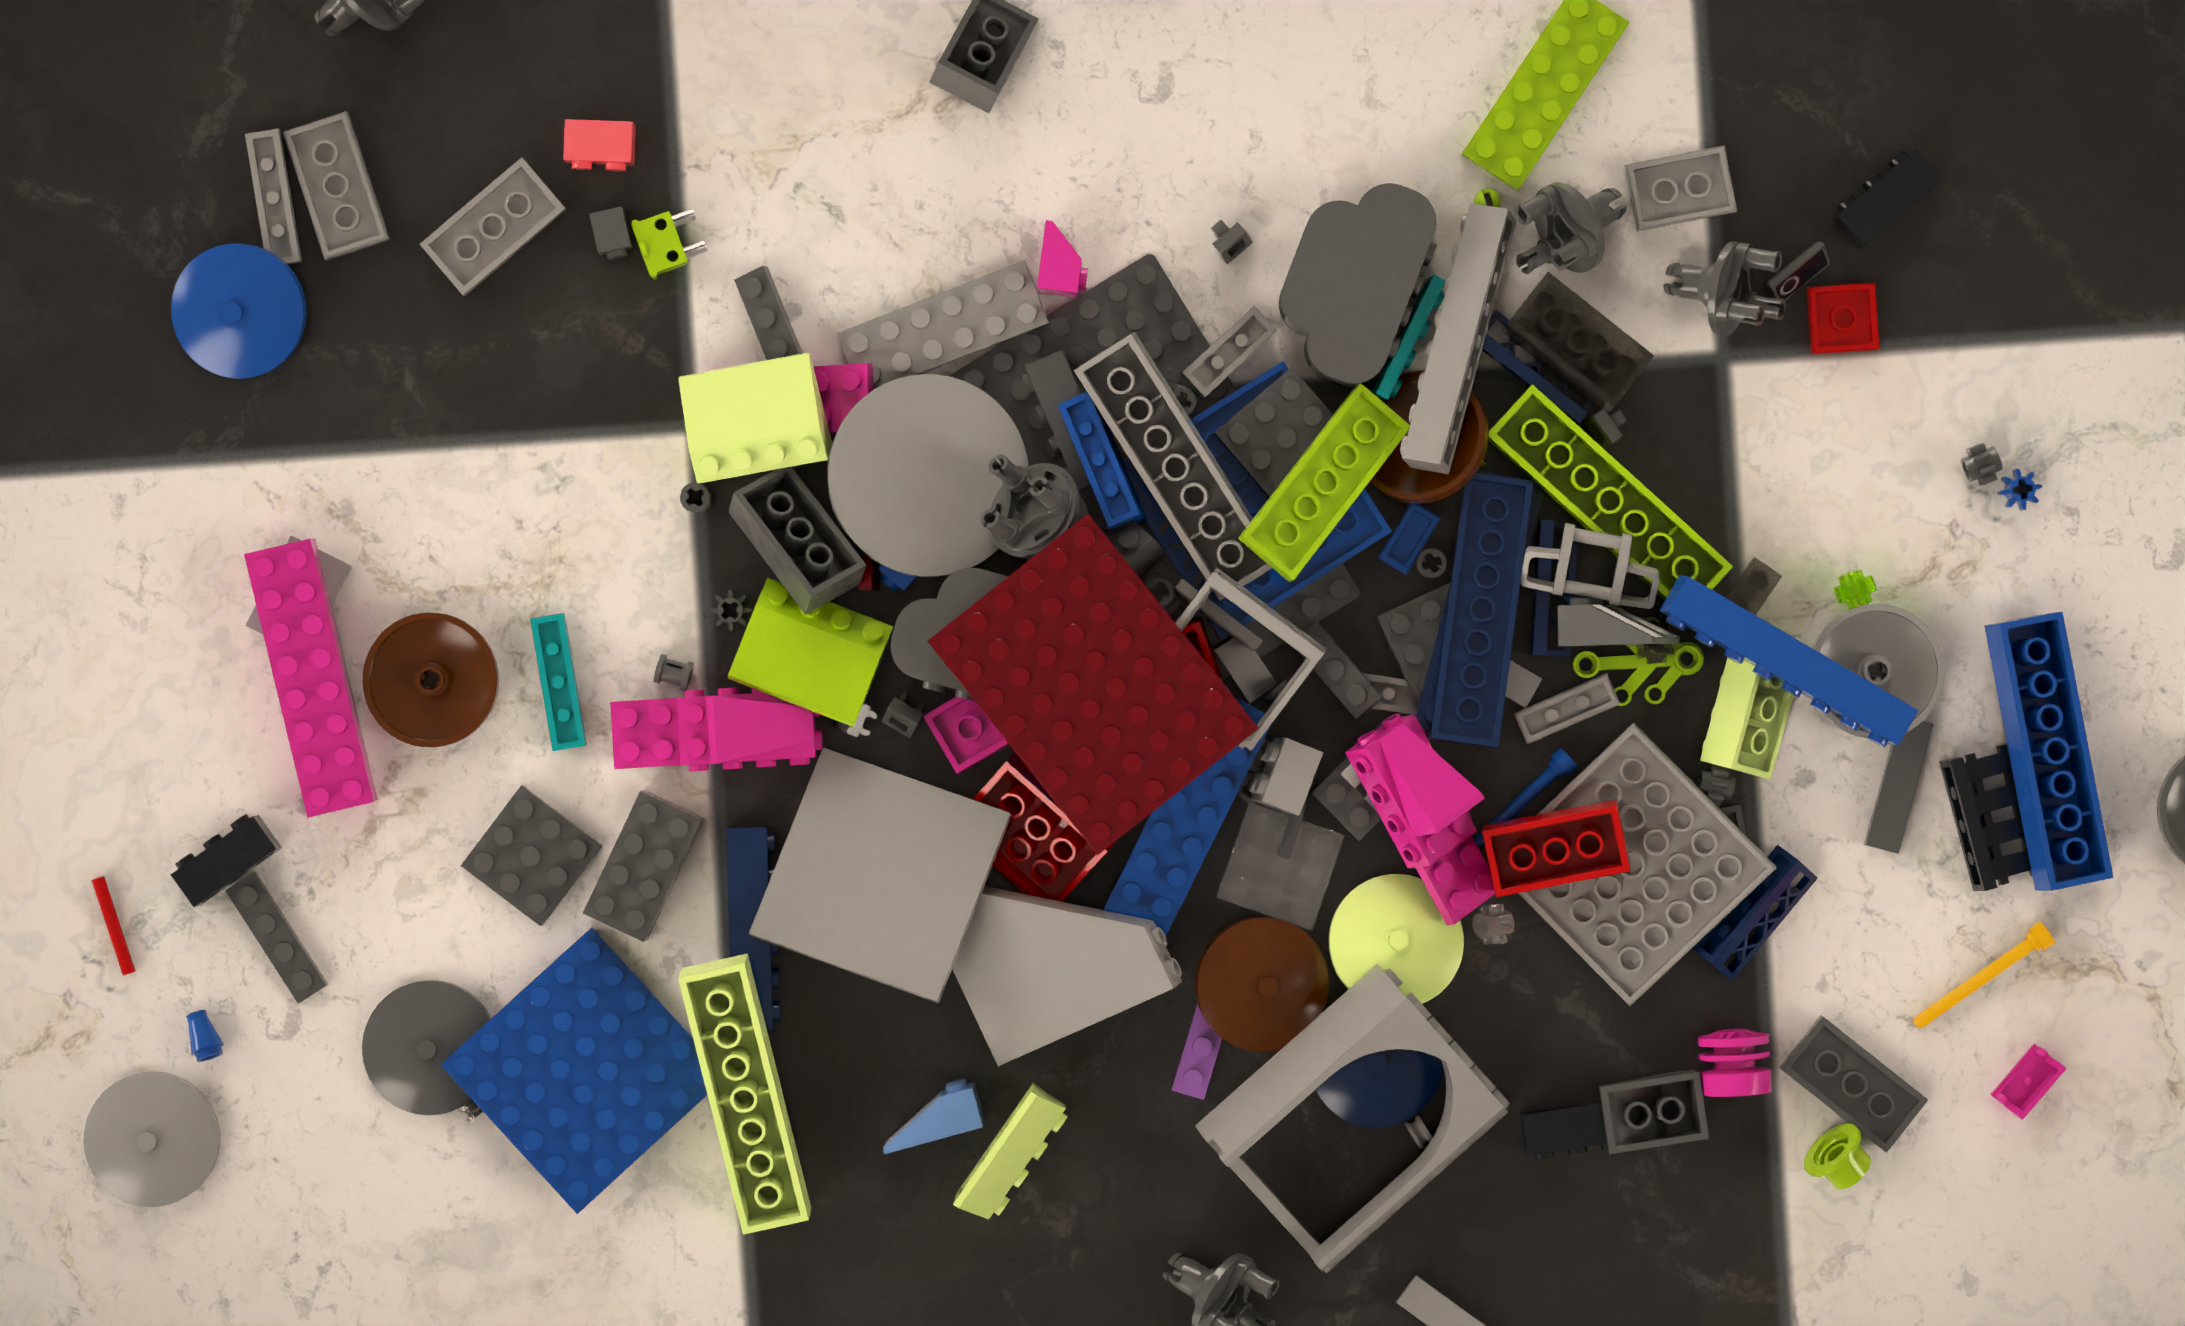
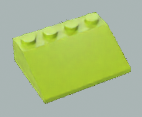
M767 578L727 678L854 727L888 647L893 626L832 602H828L805 615L782 583Z

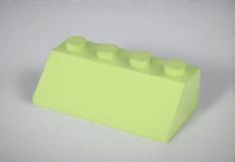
M1727 658L1725 669L1720 679L1715 706L1711 712L1708 732L1703 742L1700 761L1771 780L1793 695L1784 691L1781 688L1783 682L1772 677L1768 681L1752 672L1755 666L1743 660L1742 664H1739Z

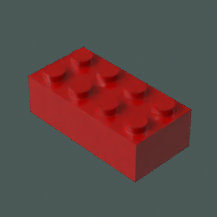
M1617 799L1484 825L1482 830L1496 897L1629 872L1631 868Z

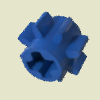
M2014 469V478L2001 477L2005 486L2004 490H2000L1997 493L1998 495H2005L2008 499L2005 507L2008 508L2013 506L2014 503H2018L2020 511H2023L2027 507L2026 501L2032 503L2039 502L2038 498L2034 495L2037 489L2042 488V485H2035L2031 480L2034 477V472H2029L2024 477L2021 476L2020 469ZM2018 484L2026 486V492L2022 493L2021 496L2013 492V487H2017Z

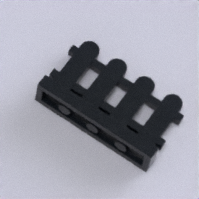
M2007 744L1996 746L1998 753L1981 758H1976L1975 753L1964 755L1966 762H1964L1963 757L1939 761L1973 891H1988L1998 888L1996 880L1998 885H2005L2009 883V876L2029 871L2030 876H2032ZM2003 773L2006 786L1985 791L1982 779ZM1970 782H1972L1974 794L1972 793ZM2012 806L2015 818L1993 823L1991 811ZM1979 815L1981 817L1983 827H1981ZM2021 839L2023 851L2002 856L1999 844ZM1987 847H1989V851H1990L1991 858H1992L1991 860H1990V857H1989V853H1988Z

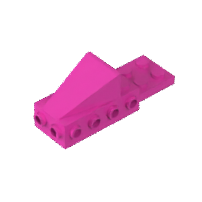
M738 687L720 688L716 696H705L704 690L684 691V697L610 702L614 769L689 765V771L709 770V764L722 763L723 769L743 768L742 762L756 761V767L776 766V760L789 759L790 765L810 764V758L818 757V750H823L822 730H816V717L821 716V714L751 688L752 693L738 694Z
M1399 713L1394 714L1381 722L1382 726L1378 729L1362 735L1357 740L1358 743L1345 753L1407 868H1416L1446 925H1455L1495 894L1490 868L1472 837L1477 832V829L1472 822V816L1469 812L1471 808L1485 798L1476 787L1432 748L1425 735V729L1422 728L1415 714L1402 717Z

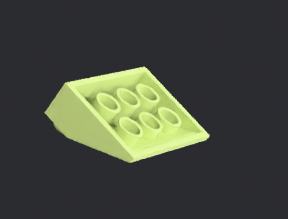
M810 352L695 373L678 378L689 454L697 484L828 460L832 440Z
M1032 1083L957 1191L953 1205L986 1219H990L993 1213L999 1216L1010 1201L1005 1195L1012 1185L1019 1188L1028 1175L1029 1171L1025 1169L1031 1158L1038 1160L1047 1148L1048 1143L1044 1139L1051 1130L1057 1133L1068 1116L1063 1113L1066 1105L1035 1083Z

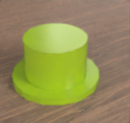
M1843 1123L1823 1133L1808 1150L1804 1159V1169L1812 1177L1825 1176L1836 1189L1843 1190L1859 1182L1871 1165V1157L1859 1145L1861 1141L1860 1130L1852 1123Z

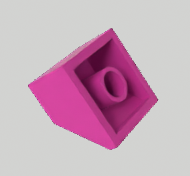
M1046 220L1037 283L1038 293L1078 298L1079 290L1086 291L1088 268L1082 267L1081 257L1054 222Z

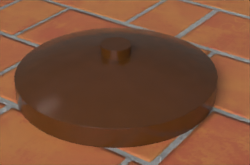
M1414 371L1400 375L1398 379L1402 381V384L1393 399L1389 397L1388 400L1384 401L1389 408L1409 425H1411L1409 422L1410 409L1413 404H1416L1419 395L1418 379L1421 372L1425 371ZM1472 391L1470 393L1449 474L1411 468L1402 459L1400 452L1401 440L1370 480L1371 483L1382 493L1395 500L1414 504L1441 500L1457 492L1475 475L1484 459L1489 438L1487 417L1475 394Z
M418 613L394 622L375 640L364 664L363 692L371 714L378 724L390 735L414 746L441 747L467 738L488 718L498 695V665L490 645L472 625L448 614Z
M1267 916L1245 918L1222 929L1203 951L1195 976L1197 1004L1209 1027L1230 1044L1255 1052L1275 1051L1287 1045L1323 1013L1329 991V975L1326 961L1315 941L1296 925L1282 919Z

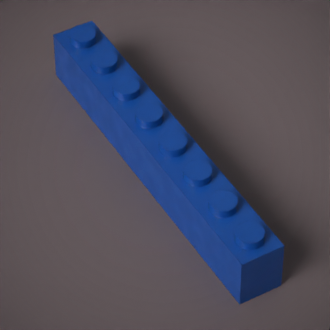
M1679 575L1659 610L1668 616L1666 619L1667 623L1683 631L1685 627L1690 628L1697 633L1694 638L1709 647H1713L1714 644L1726 649L1723 655L1739 664H1742L1743 660L1755 666L1752 672L1768 681L1772 677L1783 682L1781 688L1784 691L1798 698L1801 694L1812 699L1810 703L1812 707L1825 714H1828L1831 710L1841 716L1839 719L1841 724L1854 731H1857L1858 727L1869 732L1867 738L1870 741L1884 748L1887 743L1899 746L1918 712L1917 709L1689 576Z

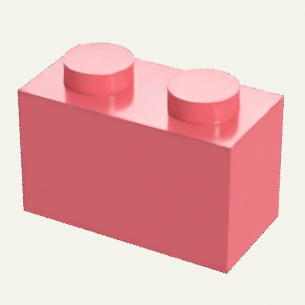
M565 119L563 160L566 163H571L572 169L592 170V164L606 165L605 170L626 171V165L634 166L636 125L629 121Z

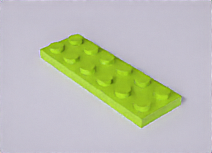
M1564 0L1461 155L1517 192L1630 22L1597 0Z
M1363 384L1356 385L1238 539L1288 582L1294 581L1409 431L1410 425Z

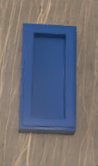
M1410 503L1377 558L1402 574L1407 575L1441 517L1420 504Z

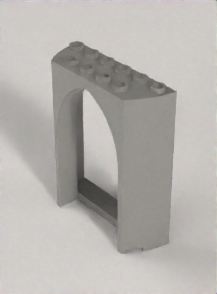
M1378 964L1195 1125L1206 1142L1218 1153L1221 1161L1238 1175L1308 1252L1319 1269L1326 1274L1508 1113L1506 1108L1510 1105L1508 1100L1476 1065L1471 1068L1475 1063L1455 1041L1449 1045L1453 1039L1436 1019L1432 1017L1427 1021L1431 1014L1411 992L1407 996L1403 994L1398 988L1403 982L1390 968L1384 972ZM1395 1049L1415 1050L1438 1057L1442 1061L1445 1072L1446 1101L1440 1124L1429 1145L1406 1170L1327 1240L1320 1244L1241 1155L1331 1075L1360 1057L1375 1052Z

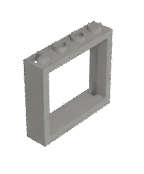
M1216 567L1175 622L1182 631L1212 590L1215 589L1307 657L1256 725L1259 729L1238 745L1242 749L1247 747L1249 750H1252L1324 655L1326 648Z

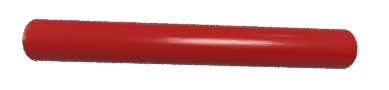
M105 877L93 879L91 881L122 975L136 972Z

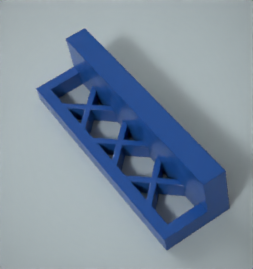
M1088 392L1058 404L1108 528L1112 530L1132 520L1137 523L1147 520L1110 428Z

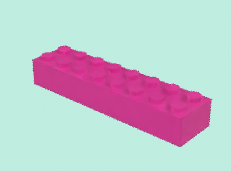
M306 539L244 554L307 818L377 801L375 785L316 540Z

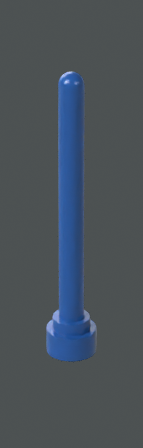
M1559 747L1551 755L1553 759L1548 762L1550 766L1489 824L1514 819L1558 776L1562 778L1566 773L1570 775L1579 766ZM1481 830L1473 838L1479 850L1485 846Z

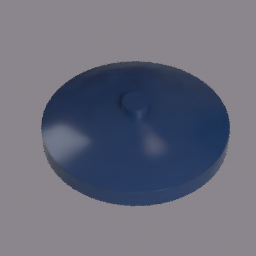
M1395 1049L1375 1052L1360 1057L1340 1068L1323 1082L1316 1091L1330 1110L1348 1122L1372 1128L1393 1126L1409 1120L1430 1102L1441 1081L1443 1064L1438 1057L1415 1050Z

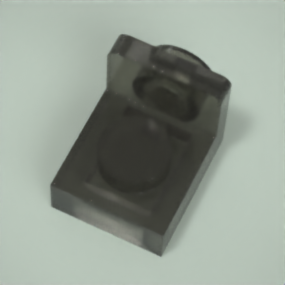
M1667 615L1642 617L1670 631V625L1666 622ZM1636 644L1637 658H1646L1647 664L1667 662V655H1675L1671 644Z

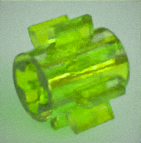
M1858 569L1837 577L1840 585L1833 587L1838 603L1846 602L1848 609L1872 602L1870 593L1877 591L1872 575L1864 577L1862 569Z

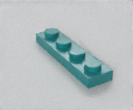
M1436 275L1426 279L1413 306L1407 325L1401 330L1397 338L1400 339L1396 354L1394 358L1386 361L1371 391L1382 402L1388 400L1389 397L1393 399L1402 384V381L1398 378L1403 368L1408 369L1416 356L1417 351L1413 350V347L1418 338L1421 340L1424 338L1431 325V321L1427 320L1432 308L1435 310L1439 308L1445 297L1442 291L1445 280Z
M565 613L530 618L552 751L587 746Z

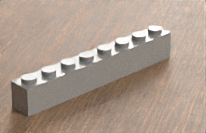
M1470 203L1468 213L1462 217L1460 243L1454 247L1452 253L1453 269L1451 276L1446 278L1443 287V294L1445 296L1443 306L1437 310L1435 316L1436 332L1434 339L1429 341L1426 350V358L1428 360L1425 372H1421L1418 379V399L1416 404L1411 406L1409 413L1411 425L1408 436L1405 435L1401 442L1400 452L1402 459L1411 468L1449 474L1516 225V219L1509 209Z

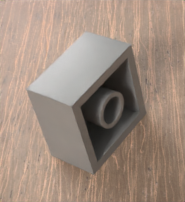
M1272 737L1271 742L1266 741L1262 748L1260 760H1263L1260 772H1255L1248 786V791L1251 792L1250 800L1285 814L1300 816L1323 752L1288 738Z

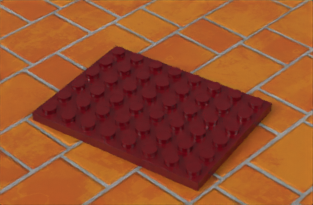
M1089 513L927 641L1097 855L1259 729Z

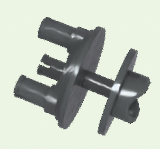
M1003 454L997 456L1000 462L994 458L990 461L989 471L1002 480L1003 485L995 495L991 507L982 513L980 522L989 530L994 543L1006 554L1030 560L1086 514H1090L1088 504L1083 496L1079 494L1075 480L1063 468L1049 463H1039L1023 468L1019 465L1015 466Z

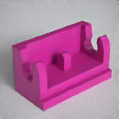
M2033 1044L1990 1095L2013 1115L2023 1120L2067 1068L2048 1055V1052L2043 1048Z

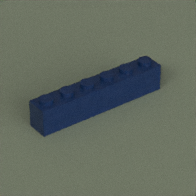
M769 826L726 828L730 957L748 953L767 1030H773L775 1022H780L781 1020L780 1001H774V988L780 987L779 968H773V954L779 953V946L749 935V932L775 867H770V853H776L775 833H769Z

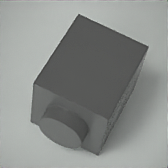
M621 206L590 213L589 216L598 254L601 256L607 255L608 260L628 256L627 250L634 249L626 210Z

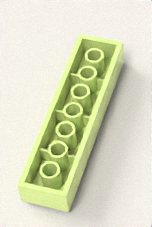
M748 953L682 968L678 981L742 1233L744 1235L808 1221L812 1208Z

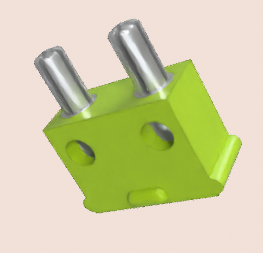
M693 209L671 216L670 211L639 222L637 220L632 221L631 227L649 276L653 280L657 279L659 274L687 265V258L708 251L705 241L683 247L675 228L696 220V215H692L695 213ZM658 222H664L667 225L664 230H658L655 226ZM674 253L678 256V259L675 262H671L667 259V256Z

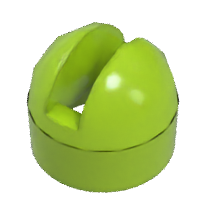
M1490 188L1480 190L1474 198V204L1487 206L1483 194L1489 193L1492 206L1498 208L1501 206L1500 195Z

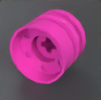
M1725 1029L1697 1037L1699 1047H1713V1051L1698 1054L1700 1060L1714 1062V1068L1700 1072L1703 1096L1736 1097L1772 1092L1771 1069L1755 1066V1060L1770 1056L1769 1050L1754 1049L1755 1045L1769 1043L1768 1033L1755 1032L1749 1029Z

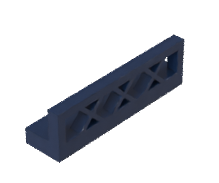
M1495 310L1491 315L1488 330L1498 320L1508 328L1509 342L1499 343L1486 333L1482 351L1527 387L1533 384L1571 420L1579 424L1593 403L1601 395V392L1503 314ZM1513 333L1523 341H1514ZM1524 344L1531 346L1535 352L1536 363L1525 364L1515 356L1514 346ZM1539 353L1543 357H1545L1548 360V362H1540ZM1555 364L1561 370L1562 384L1552 385L1544 379L1541 373V366ZM1532 367H1536L1537 372H1535L1532 369ZM1566 375L1569 376L1575 382L1567 383ZM1581 386L1591 396L1584 403L1583 407H1580L1568 398L1567 387ZM1557 388H1563V393Z
M1539 520L1536 547L1556 549L1553 545L1554 529H1564L1565 523L1569 522ZM1570 523L1575 524V528L1579 529V523ZM1572 542L1568 564V578L1566 580L1576 581L1578 542ZM1536 557L1534 578L1554 582L1551 579V569L1557 559ZM1534 589L1530 655L1571 657L1572 646H1564V650L1547 649L1548 632L1555 626L1558 628V618L1555 619L1549 613V601L1554 594ZM1563 593L1561 597L1566 601V605H1570V599L1575 598V595L1567 594L1566 596ZM1548 618L1552 621V624L1549 625V626H1548Z
M1779 845L1768 855V858L1776 865V869L1692 947L1694 951L1731 981L1734 980L1817 880V877L1805 865ZM1801 872L1804 876L1795 887L1791 888V882ZM1776 901H1779L1778 908L1769 914L1770 907ZM1758 926L1757 933L1753 938L1748 939L1750 931ZM1732 953H1736V958L1726 968L1723 964Z

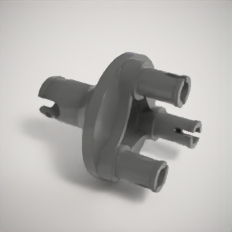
M327 0L323 6L317 9L314 17L317 24L323 22L330 15L336 19L324 32L332 37L341 34L343 30L349 28L360 18L378 29L391 31L407 21L412 16L413 10L425 0Z
M1554 182L1540 189L1534 198L1515 207V215L1518 221L1523 225H1528L1534 221L1540 237L1536 246L1517 255V266L1520 268L1528 264V266L1521 270L1525 274L1531 273L1534 269L1545 263H1553L1559 270L1568 269L1577 273H1584L1595 268L1601 262L1605 250L1602 228L1620 219L1626 212V205H1621L1616 209L1609 207V203L1620 198L1622 194L1615 188H1607L1586 199L1575 188L1561 182Z
M1730 241L1720 252L1716 263L1708 267L1671 263L1667 267L1665 275L1683 278V283H1666L1663 285L1664 291L1672 296L1677 295L1682 298L1700 300L1707 307L1710 328L1717 335H1731L1740 322L1760 326L1764 317L1780 321L1784 315L1779 314V312L1785 313V300L1758 296L1757 292H1754L1751 288L1752 268L1777 273L1781 267L1782 254L1780 251L1757 249L1752 244Z
M1182 1253L1174 1254L1167 1262L1176 1269L1172 1274L1167 1271L1163 1272V1278L1168 1284H1172L1178 1290L1190 1296L1194 1301L1195 1309L1192 1317V1326H1275V1321L1254 1310L1252 1304L1247 1301L1250 1290L1253 1289L1266 1299H1271L1276 1294L1280 1281L1259 1270L1256 1263L1249 1256L1243 1253L1234 1254L1218 1268L1211 1269Z

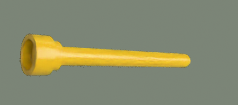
M2040 921L2028 929L2029 933L2025 935L2026 939L1915 1016L1913 1020L1914 1025L1918 1028L1925 1027L2033 950L2038 952L2040 949H2043L2045 951L2056 943L2046 927Z

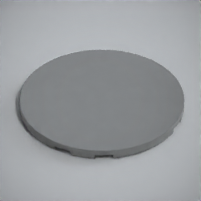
M919 374L898 378L871 391L843 419L832 442L827 465L828 492L831 505L845 534L861 552L873 561L895 572L910 576L938 577L951 575L958 570L976 566L999 549L994 543L989 530L980 522L982 513L991 507L995 495L1003 485L1002 480L989 471V463L993 458L1000 462L997 456L1003 454L1015 466L1028 467L1025 445L1016 425L1004 408L978 387L957 378L937 374Z

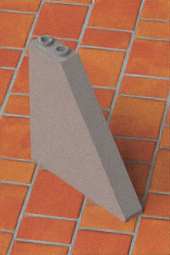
M987 886L983 888L952 968L998 1066L1172 990L1182 983L1180 978L1182 976L1181 968L1176 959L1170 957L1166 948V936L1160 927H1156L1154 920Z

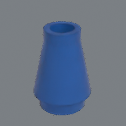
M199 1010L188 1014L186 1018L189 1028L191 1055L196 1056L197 1062L207 1061L222 1055L221 1046L224 1043L209 1020L206 1010Z

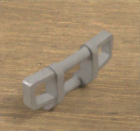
M1565 523L1560 549L1533 546L1526 548L1520 584L1523 587L1551 592L1559 596L1567 593L1607 600L1610 605L1615 606L1624 605L1651 609L1655 603L1660 572L1656 568L1628 561L1632 534L1622 533V536L1578 529L1575 528V524ZM1573 541L1619 549L1612 588L1566 580ZM1534 557L1557 559L1558 564L1554 582L1529 577L1527 573L1530 560ZM1626 572L1649 577L1652 580L1648 597L1622 595Z

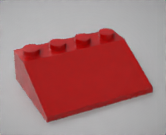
M1016 752L1012 754L972 799L1011 813V819L992 866L1026 895L1062 902L1113 846L1111 844L1097 855Z

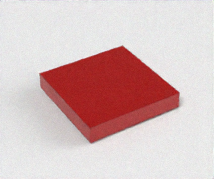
M1875 282L1806 288L1811 355L1880 350Z

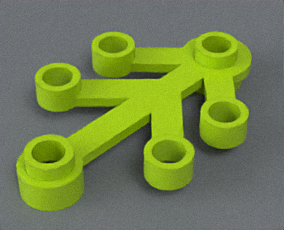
M1645 618L1648 621H1654L1656 625L1661 627V623L1657 618ZM1692 642L1661 644L1669 653L1655 654L1645 644L1626 645L1636 655L1597 657L1595 653L1590 651L1580 652L1574 657L1572 668L1582 678H1591L1600 670L1637 668L1622 686L1614 688L1615 692L1622 689L1627 693L1626 701L1617 705L1626 706L1630 703L1632 694L1656 667L1670 666L1657 684L1647 686L1644 691V698L1648 703L1659 704L1664 700L1668 689L1681 675H1692L1701 669L1704 656L1700 647ZM1684 652H1688L1692 656V662L1689 665L1681 663L1680 657ZM1583 658H1588L1592 663L1588 671H1583L1579 666ZM1652 688H1658L1661 693L1660 698L1656 701L1651 700L1649 697V691Z

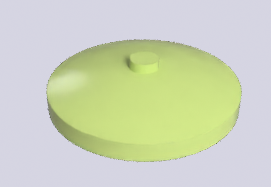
M1387 874L1363 882L1349 892L1342 900L1331 921L1328 944L1332 965L1347 989H1350L1378 964L1384 972L1390 968L1403 982L1398 988L1405 996L1412 992L1423 1004L1440 994L1454 978L1462 960L1464 935L1461 921L1455 925H1446L1422 879L1405 874Z

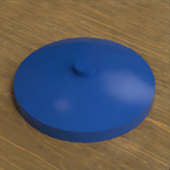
M231 243L220 245L201 253L183 270L173 291L171 316L180 344L197 364L223 377L250 378L274 370L293 354L305 330L306 300L297 276L280 257L256 245Z

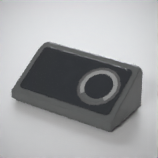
M1817 241L1764 284V288L1775 299L1781 298L1786 301L1830 264V258L1824 244L1821 241Z

